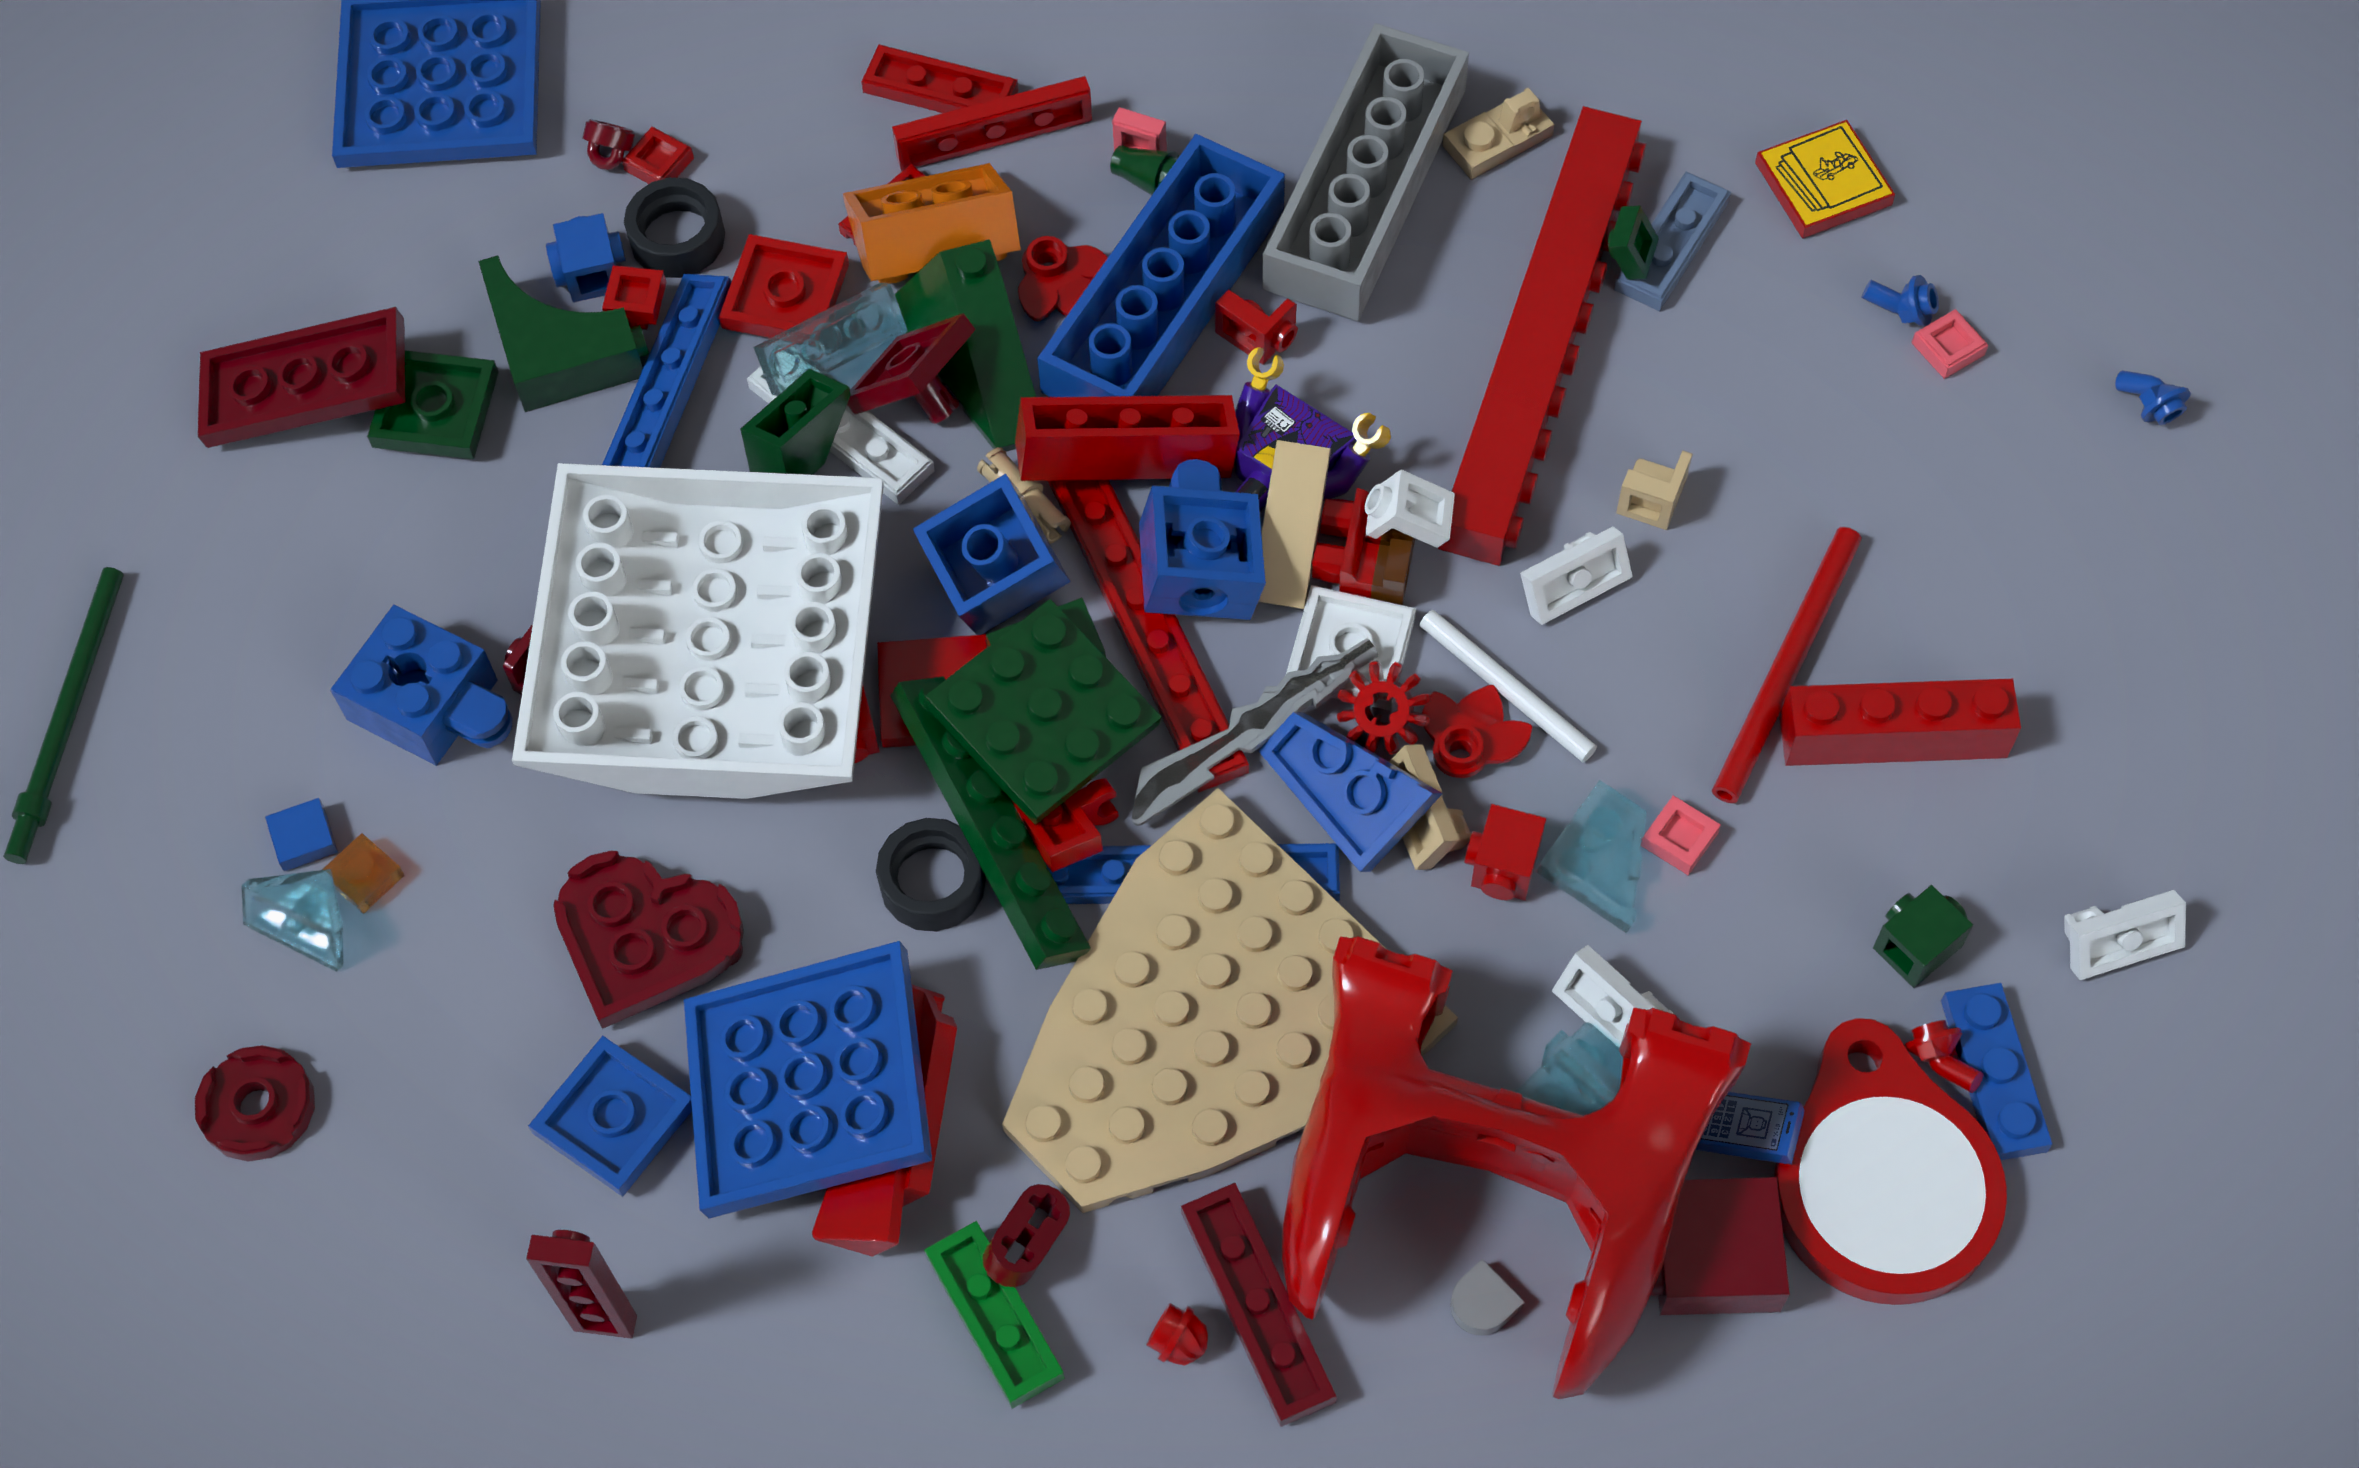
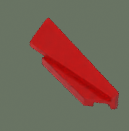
M912 985L932 1161L827 1188L812 1230V1236L817 1241L872 1257L898 1245L903 1206L930 1193L957 1033V1025L954 1018L941 1013L945 1000L944 995Z

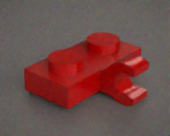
M1106 778L1097 779L1081 790H1078L1036 825L1012 801L1040 855L1052 872L1102 852L1101 835L1094 825H1106L1119 817L1118 811L1110 801L1117 797L1116 791Z

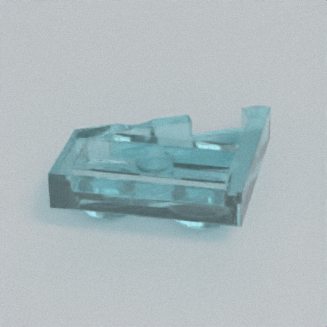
M1599 780L1541 861L1536 873L1627 933L1636 920L1637 910L1634 909L1637 881L1641 873L1642 856L1640 854V847L1645 833L1647 811Z

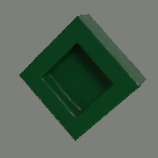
M1641 205L1621 207L1615 228L1611 230L1608 238L1610 255L1617 261L1627 280L1647 278L1659 240Z

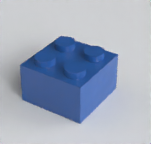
M1007 474L1002 475L913 528L957 614L976 635H982L1071 582L1024 496Z

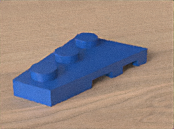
M1293 712L1259 750V753L1359 872H1371L1443 794L1303 712Z

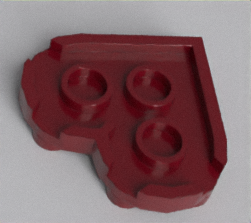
M611 850L590 855L573 866L567 873L569 879L560 889L558 901L554 900L553 907L558 929L602 1029L711 981L726 971L729 966L737 963L743 954L742 939L744 929L737 902L723 885L718 884L716 886L707 880H695L691 874H682L662 879L650 862L645 860V863L635 857L620 856L618 851Z

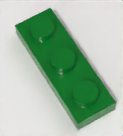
M976 1220L929 1246L924 1251L1010 1407L1013 1409L1064 1380L1065 1376L1016 1288L1005 1287L996 1283L988 1276L983 1266V1254L989 1241Z

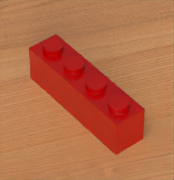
M1232 395L1021 397L1015 445L1021 481L1172 479L1177 466L1186 460L1192 459L1207 461L1218 468L1221 478H1231L1240 433Z
M2013 678L1789 686L1779 716L1785 766L2002 759L2008 757L2021 730Z

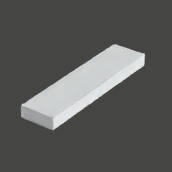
M782 346L747 378L749 389L769 404L809 368L814 369L786 347ZM846 406L830 452L862 477L883 478V494L900 505L935 472L934 462L869 411L854 415L850 408Z

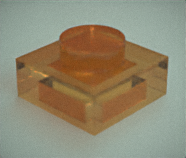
M363 833L320 871L325 880L363 914L405 876L400 866Z

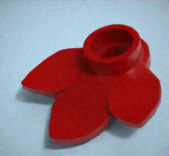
M1042 236L1033 240L1022 257L1025 276L1018 286L1019 301L1024 312L1036 322L1045 319L1055 309L1062 315L1067 316L1108 257L1101 250L1089 245L1067 247L1064 242L1053 236ZM1045 262L1055 263V264L1049 265V266L1041 265V264H1043V263H1045Z
M1487 685L1473 691L1458 703L1443 693L1433 691L1430 695L1431 702L1425 704L1422 710L1423 714L1430 717L1429 724L1423 726V728L1434 741V762L1444 774L1454 778L1474 776L1486 764L1510 762L1518 757L1526 748L1532 734V725L1529 723L1515 720L1504 721L1503 705L1497 688L1494 685ZM1462 749L1467 751L1470 756L1457 758L1452 756L1451 752Z

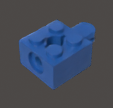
M1199 459L1186 460L1175 469L1169 487L1152 485L1139 522L1144 612L1251 620L1266 584L1258 494L1222 491L1221 476L1216 466Z
M393 604L330 689L346 720L435 766L438 765L458 736L477 746L492 748L502 743L509 736L512 729L513 717L503 696L491 691L498 679L485 650Z

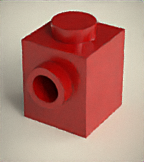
M1491 804L1483 833L1472 831L1464 864L1474 866L1471 887L1479 888L1484 894L1495 899L1510 900L1517 898L1526 901L1542 843L1546 818Z

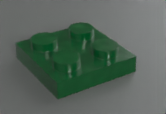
M405 350V403L375 410L367 435L372 448L474 459L499 373L495 360Z

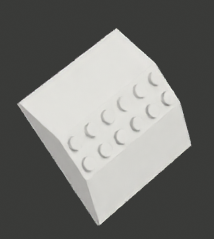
M558 463L512 756L513 764L519 767L637 794L748 799L852 782L883 498V478Z

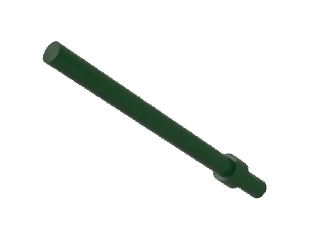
M112 567L102 569L26 792L18 794L12 812V817L16 821L3 856L12 863H26L38 827L46 824L52 802L48 797L124 574L118 569Z

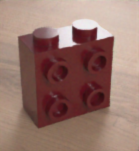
M1777 1177L1684 1180L1679 1194L1663 1266L1650 1295L1658 1296L1660 1315L1781 1312L1790 1292Z

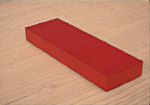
M880 44L861 81L863 93L940 113L1014 95L1019 91L1018 79Z

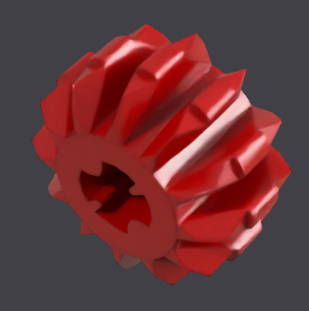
M1379 661L1369 663V674L1372 683L1359 671H1353L1349 678L1360 692L1356 693L1351 690L1342 689L1338 693L1340 700L1354 704V709L1344 710L1337 714L1338 721L1347 722L1356 719L1358 726L1350 730L1346 737L1355 741L1364 732L1368 733L1369 737L1365 748L1373 753L1377 750L1381 737H1384L1386 750L1390 755L1398 753L1399 742L1396 735L1397 732L1405 742L1414 745L1419 738L1408 723L1427 726L1430 722L1429 716L1414 711V706H1421L1431 702L1430 694L1422 693L1412 697L1409 690L1420 683L1421 677L1415 673L1408 677L1403 684L1398 682L1403 669L1402 663L1399 662L1392 663L1387 679H1384L1382 666ZM1378 693H1387V701L1393 698L1396 700L1398 710L1390 714V722H1381V714L1376 717L1372 715L1370 705L1378 702Z

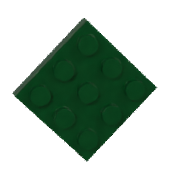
M1051 599L1047 600L926 694L924 698L925 707L1035 825L1158 727L1162 718Z

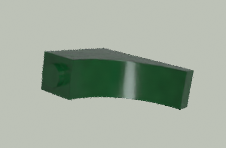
M498 255L478 261L512 378L525 412L639 379L643 370L639 357L649 355L641 326H629L624 307L601 312H576L555 308L532 298L522 291L507 275Z

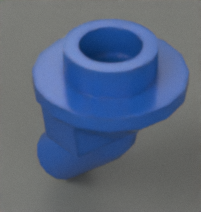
M1922 275L1912 276L1902 293L1871 279L1861 297L1881 308L1899 314L1902 323L1915 322L1920 327L1929 325L1932 315L1936 314L1939 308L1938 293L1934 284H1928Z
M2124 370L2118 373L2115 381L2118 391L2140 395L2139 398L2143 403L2141 418L2144 422L2157 421L2159 425H2164L2175 420L2187 410L2185 402L2191 396V392L2186 387L2165 384L2158 377Z

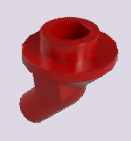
M1940 1020L1911 1030L1914 1039L1904 1044L1909 1053L1919 1057L1923 1062H1928L1932 1070L1939 1076L1968 1092L1973 1093L1978 1089L1983 1079V1073L1953 1057L1957 1055L1955 1047L1963 1034L1961 1028L1948 1029L1946 1020Z

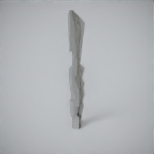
M1366 638L1341 654L1318 656L1308 669L1288 672L1277 686H1266L1257 703L1233 708L1229 729L1142 767L1132 812L1133 824L1136 826L1145 824L1213 780L1214 775L1209 769L1238 750L1253 753L1268 741L1293 712H1301L1312 704L1317 709L1351 681L1349 675L1353 671L1360 669L1378 657V652L1372 642Z

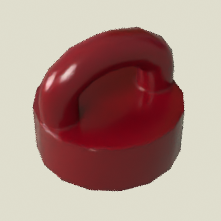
M589 119L585 123L582 139L588 141L587 155L591 163L599 169L612 170L620 165L624 152L632 149L635 133H633V130L619 125ZM601 145L612 148L610 157L606 158L600 154Z

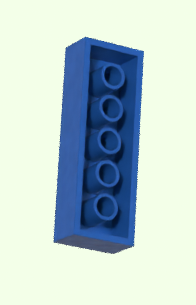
M1195 134L1038 356L1041 393L1049 397L1158 396L1214 315L1215 302L1228 289L1231 290L1282 215L1285 200V174L1201 135Z

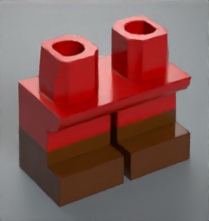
M1356 489L1354 501L1325 499L1320 533L1346 537L1347 540L1345 547L1317 542L1312 562V577L1340 584V592L1403 605L1416 538L1393 528L1377 539L1366 535L1368 514L1365 512V503L1369 492L1364 489Z

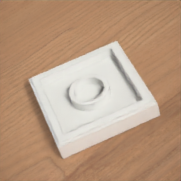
M1311 585L1286 674L1292 671L1308 669L1318 656L1341 654L1367 638L1369 639V648L1374 646L1378 652V657L1371 662H1380L1384 679H1387L1392 663L1399 662L1402 665L1404 663L1416 618V608ZM1368 663L1357 671L1362 673L1372 683ZM1336 668L1316 676L1312 682H1292L1288 688L1302 691L1319 679L1341 669ZM1351 681L1342 688L1356 693L1360 692ZM1339 691L1332 696V698L1339 699ZM1378 693V702L1370 706L1391 711L1394 698L1387 701V693Z

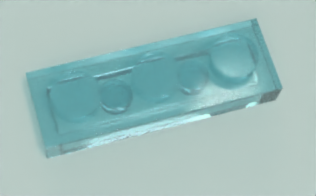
M878 283L753 348L771 394L778 396L809 368L825 375L908 330L891 284Z

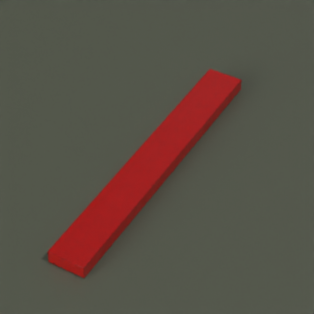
M1109 480L1048 481L1064 516L1071 521L1070 528L1177 750L1180 751L1229 729V723L1176 615L1144 612L1140 542ZM1232 732L1207 749L1184 760L1183 762L1188 773L1190 774L1211 755L1236 738L1234 733ZM1238 750L1210 768L1209 771L1214 775V779L1197 789L1198 793L1248 774L1249 763L1243 751Z

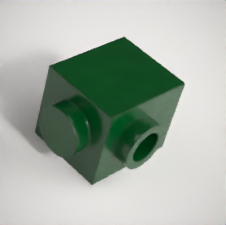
M1931 884L1916 898L1911 893H1907L1889 909L1885 915L1889 921L1882 926L1873 949L1915 988L1962 948L1973 924L1968 920L1964 908L1954 898L1947 895L1943 896Z

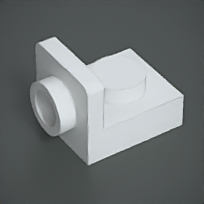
M1401 469L1381 484L1375 485L1368 494L1365 503V512L1368 514L1366 535L1377 539L1393 528L1438 548L1450 540L1455 493Z

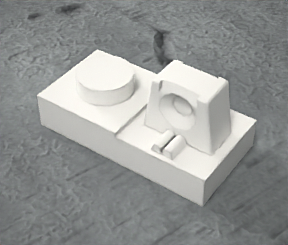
M1614 526L1597 535L1591 532L1585 533V536L1569 544L1566 543L1563 551L1520 573L1530 615L1541 625L1633 577L1624 535Z
M2171 890L2123 905L2121 909L2105 914L2096 906H2092L2090 909L2065 915V934L2070 941V969L2079 980H2083L2184 948L2186 902L2175 890Z
M1589 945L1574 954L1552 989L1556 996L1618 1052L1633 1008L1645 1010L1655 1008L1674 1014L1652 996L1653 994L1650 991L1639 994L1630 986V982Z

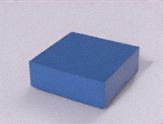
M319 798L265 816L276 856L283 871L338 853L324 805Z

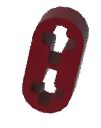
M1043 1184L1028 1187L1021 1194L992 1237L983 1254V1266L988 1276L996 1283L1005 1287L1024 1285L1032 1277L1060 1235L1070 1217V1206L1065 1196L1058 1189ZM1041 1208L1048 1215L1037 1229L1028 1222L1035 1211ZM1016 1241L1025 1249L1014 1264L1009 1262L1005 1256Z

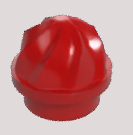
M1169 1303L1153 1329L1146 1346L1159 1353L1157 1359L1161 1362L1168 1361L1185 1366L1204 1355L1208 1344L1207 1326L1193 1313L1194 1309L1187 1306L1182 1310Z

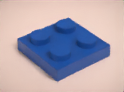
M602 1035L528 1127L536 1137L623 1197L692 1112L691 1095Z

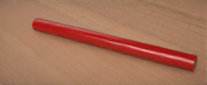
M1839 527L1836 530L1712 788L1713 795L1721 801L1736 803L1747 783L1782 709L1788 688L1793 686L1862 541L1861 535L1854 529Z

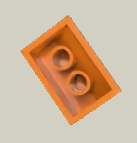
M990 163L843 193L844 204L860 261L871 281L878 280L884 284L901 282L908 278L909 273L919 272L941 251L989 239L997 261L1005 259L1009 252L1021 250L1012 191Z

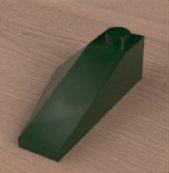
M989 239L939 252L895 293V300L905 333L962 313L968 318L976 330L940 370L937 376L944 386H948L963 405V411L993 449L1002 447L1007 452L1016 449L1015 438L1020 398L1036 397L1004 281Z

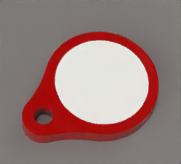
M1855 1018L1842 1022L1831 1031L1819 1057L1814 1084L1809 1098L1803 1107L1805 1112L1792 1165L1778 1162L1775 1165L1774 1177H1777L1783 1233L1799 1259L1815 1275L1847 1295L1864 1301L1889 1305L1913 1304L1931 1300L1950 1292L1967 1280L1981 1265L1995 1244L2003 1225L2007 1204V1186L2002 1163L1993 1142L1979 1122L1929 1078L1909 1054L1901 1039L1887 1025L1874 1019ZM1855 1052L1864 1053L1874 1060L1877 1069L1872 1072H1861L1850 1064L1848 1055Z

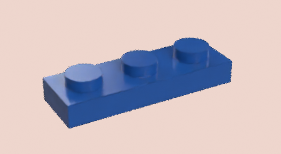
M2002 983L1945 992L1941 999V1004L1949 1029L1958 1027L1961 1028L1963 1033L1955 1047L1958 1059L1983 1073L1980 1086L1975 1092H1969L1977 1121L1993 1142L2000 1160L2047 1153L2053 1144Z

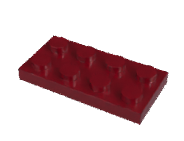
M397 307L200 352L198 438L207 448L405 403L404 317Z

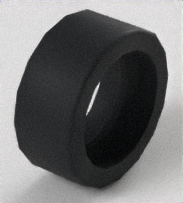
M669 177L654 181L636 192L626 206L624 226L633 256L644 269L663 270L665 277L682 278L683 274H696L711 265L723 249L725 228L716 197L703 184L688 178ZM674 211H690L702 216L705 222L702 229L694 237L674 245L658 244L647 239L645 234L651 222L663 214Z
M923 818L905 823L888 836L878 853L876 875L884 905L897 921L915 930L937 932L955 927L974 913L984 896L986 875L960 826L947 819ZM934 848L946 849L956 854L962 861L965 870L964 878L959 889L948 897L935 901H920L907 896L901 890L898 882L899 868L914 853Z

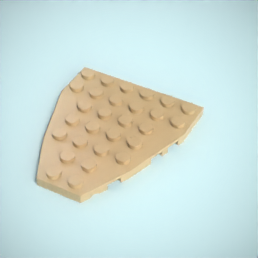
M1217 788L1143 852L1133 863L1088 940L1091 949L1087 954L1077 959L1048 1009L1002 1123L1003 1131L1082 1213L1109 1206L1117 1198L1129 1197L1133 1199L1153 1193V1188L1185 1178L1188 1179V1182L1208 1177L1276 1146V1141L1305 1128L1320 1086L1321 1076L1329 1058L1334 1026L1332 966L1333 956L1340 936L1348 938L1359 936L1378 943L1380 942ZM1446 1005L1442 1015L1434 1018L1421 1046L1422 1057L1457 1025L1458 1017Z

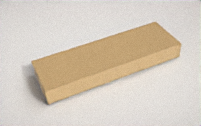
M1281 440L1276 442L1262 527L1266 584L1258 602L1298 609L1305 608L1331 455L1330 448Z

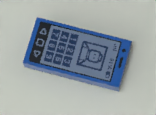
M1728 1092L1713 1114L1696 1150L1792 1165L1805 1110L1801 1102Z

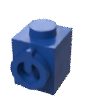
M603 213L592 216H578L569 221L553 224L556 241L546 243V250L556 287L568 286L573 303L605 296L613 265L617 266V263L626 261L619 231L609 233Z

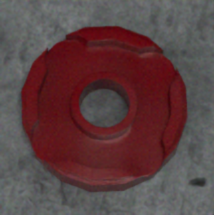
M264 1045L240 1048L226 1056L227 1060L222 1062L217 1068L213 1066L203 1076L195 1096V1120L206 1140L226 1157L247 1162L269 1159L292 1147L307 1130L315 1110L314 1086L303 1066L284 1050ZM259 1090L269 1093L268 1103L262 1111L254 1115L241 1113L242 1101L248 1094Z

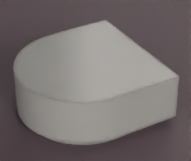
M1483 1259L1456 1283L1450 1303L1451 1313L1455 1322L1463 1330L1474 1335H1489L1497 1332L1524 1306V1301Z

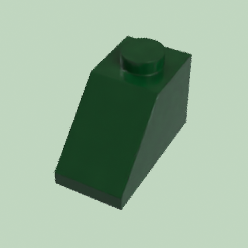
M810 368L740 428L749 471L813 475L825 464L851 396L850 387Z

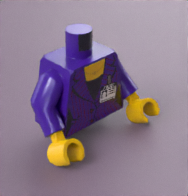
M1261 347L1255 348L1250 352L1247 359L1248 369L1254 376L1252 382L1244 384L1235 409L1240 433L1235 455L1236 475L1243 481V484L1236 492L1258 494L1259 511L1261 512L1267 503L1276 442L1281 440L1330 448L1331 455L1323 501L1346 494L1369 462L1370 456L1368 452L1370 449H1380L1389 443L1391 439L1390 429L1382 425L1376 434L1368 439V429L1376 419V416L1371 413H1364L1358 416L1353 423L1351 432L1277 384L1270 391L1266 388L1268 381L1275 380L1281 375L1284 369L1281 356L1276 354L1270 370L1262 373L1259 369V361L1263 356L1264 349Z

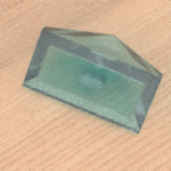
M331 869L248 879L241 886L243 925L336 972L344 965L343 924Z

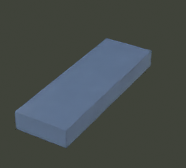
M1686 171L1651 224L1659 240L1647 278L1627 280L1621 271L1615 281L1614 290L1660 312L1728 205L1731 191Z

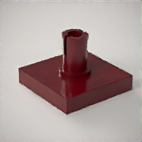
M962 313L897 336L850 389L851 396L847 406L856 415L913 396L928 415L932 424L945 420L954 412V409H957L959 402L952 397L937 374L976 329L965 314Z

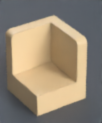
M1682 450L1675 469L1645 459H1638L1633 470L1628 469L1621 487L1616 514L1667 530L1686 483L1693 453Z

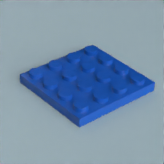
M341 0L332 157L336 167L346 168L537 155L541 0Z
M900 941L684 999L699 1209L709 1219L932 1161L908 950Z

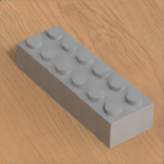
M1374 24L1264 250L1263 290L1359 321L1440 147L1443 135L1447 132L1466 91L1469 52L1384 25Z

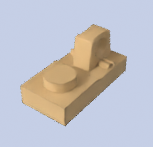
M1526 88L1514 97L1505 99L1499 106L1483 112L1444 133L1443 147L1472 180L1553 136L1555 124L1540 108V100L1530 88Z
M1423 744L1404 745L1389 761L1391 764L1442 793L1436 773L1431 766ZM1442 796L1402 837L1415 870L1432 869L1448 852L1462 849L1470 841L1472 833H1470L1462 810L1446 808Z

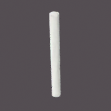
M1431 610L1423 617L1420 622L1422 629L1489 685H1494L1502 696L1577 759L1584 763L1593 755L1597 745L1435 610Z

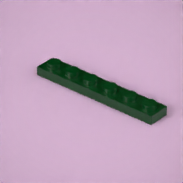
M945 677L899 682L890 696L1035 969L1039 970L1076 962L1079 957L1087 954L1091 947L1010 797L924 705L925 695L946 680Z

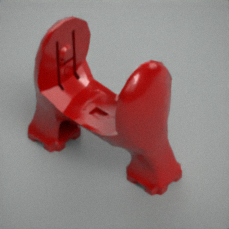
M1340 936L1333 956L1332 966L1334 1026L1329 1058L1294 1156L1283 1221L1282 1260L1289 1301L1306 1318L1313 1320L1316 1317L1338 1250L1348 1244L1356 1217L1352 1204L1360 1179L1404 1154L1490 1171L1566 1202L1591 1250L1584 1280L1574 1284L1565 1316L1570 1321L1552 1392L1553 1397L1557 1399L1583 1395L1616 1357L1633 1334L1663 1266L1679 1194L1694 1152L1713 1114L1741 1075L1747 1062L1751 1043L1739 1038L1734 1032L1715 1026L1707 1028L1694 1026L1680 1020L1677 1015L1655 1008L1648 1010L1633 1008L1619 1048V1052L1623 1057L1620 1089L1615 1098L1604 1107L1583 1116L1522 1097V1094L1504 1088L1500 1090L1429 1069L1421 1055V1046L1434 1018L1443 1013L1449 994V984L1453 970L1442 966L1437 960L1418 954H1398L1384 948L1378 942L1359 936L1354 938Z

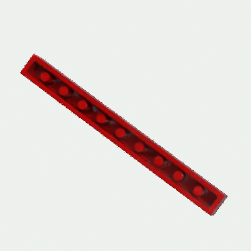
M1585 106L1582 107L1451 491L1455 493L1450 540L1439 546V550L1500 566L1506 547L1513 549L1517 547L1524 518L1517 516L1521 503L1531 504L1538 480V474L1531 472L1535 459L1545 461L1553 432L1545 428L1549 416L1557 419L1560 416L1567 388L1559 385L1563 374L1573 375L1580 352V346L1573 344L1576 333L1585 335L1587 333L1594 304L1587 303L1590 291L1600 293L1607 269V263L1601 262L1603 251L1609 252L1608 238L1611 230L1616 225V221H1614L1616 212L1620 211L1621 207L1628 206L1634 183L1627 181L1629 172L1639 173L1647 143L1638 141L1641 120Z

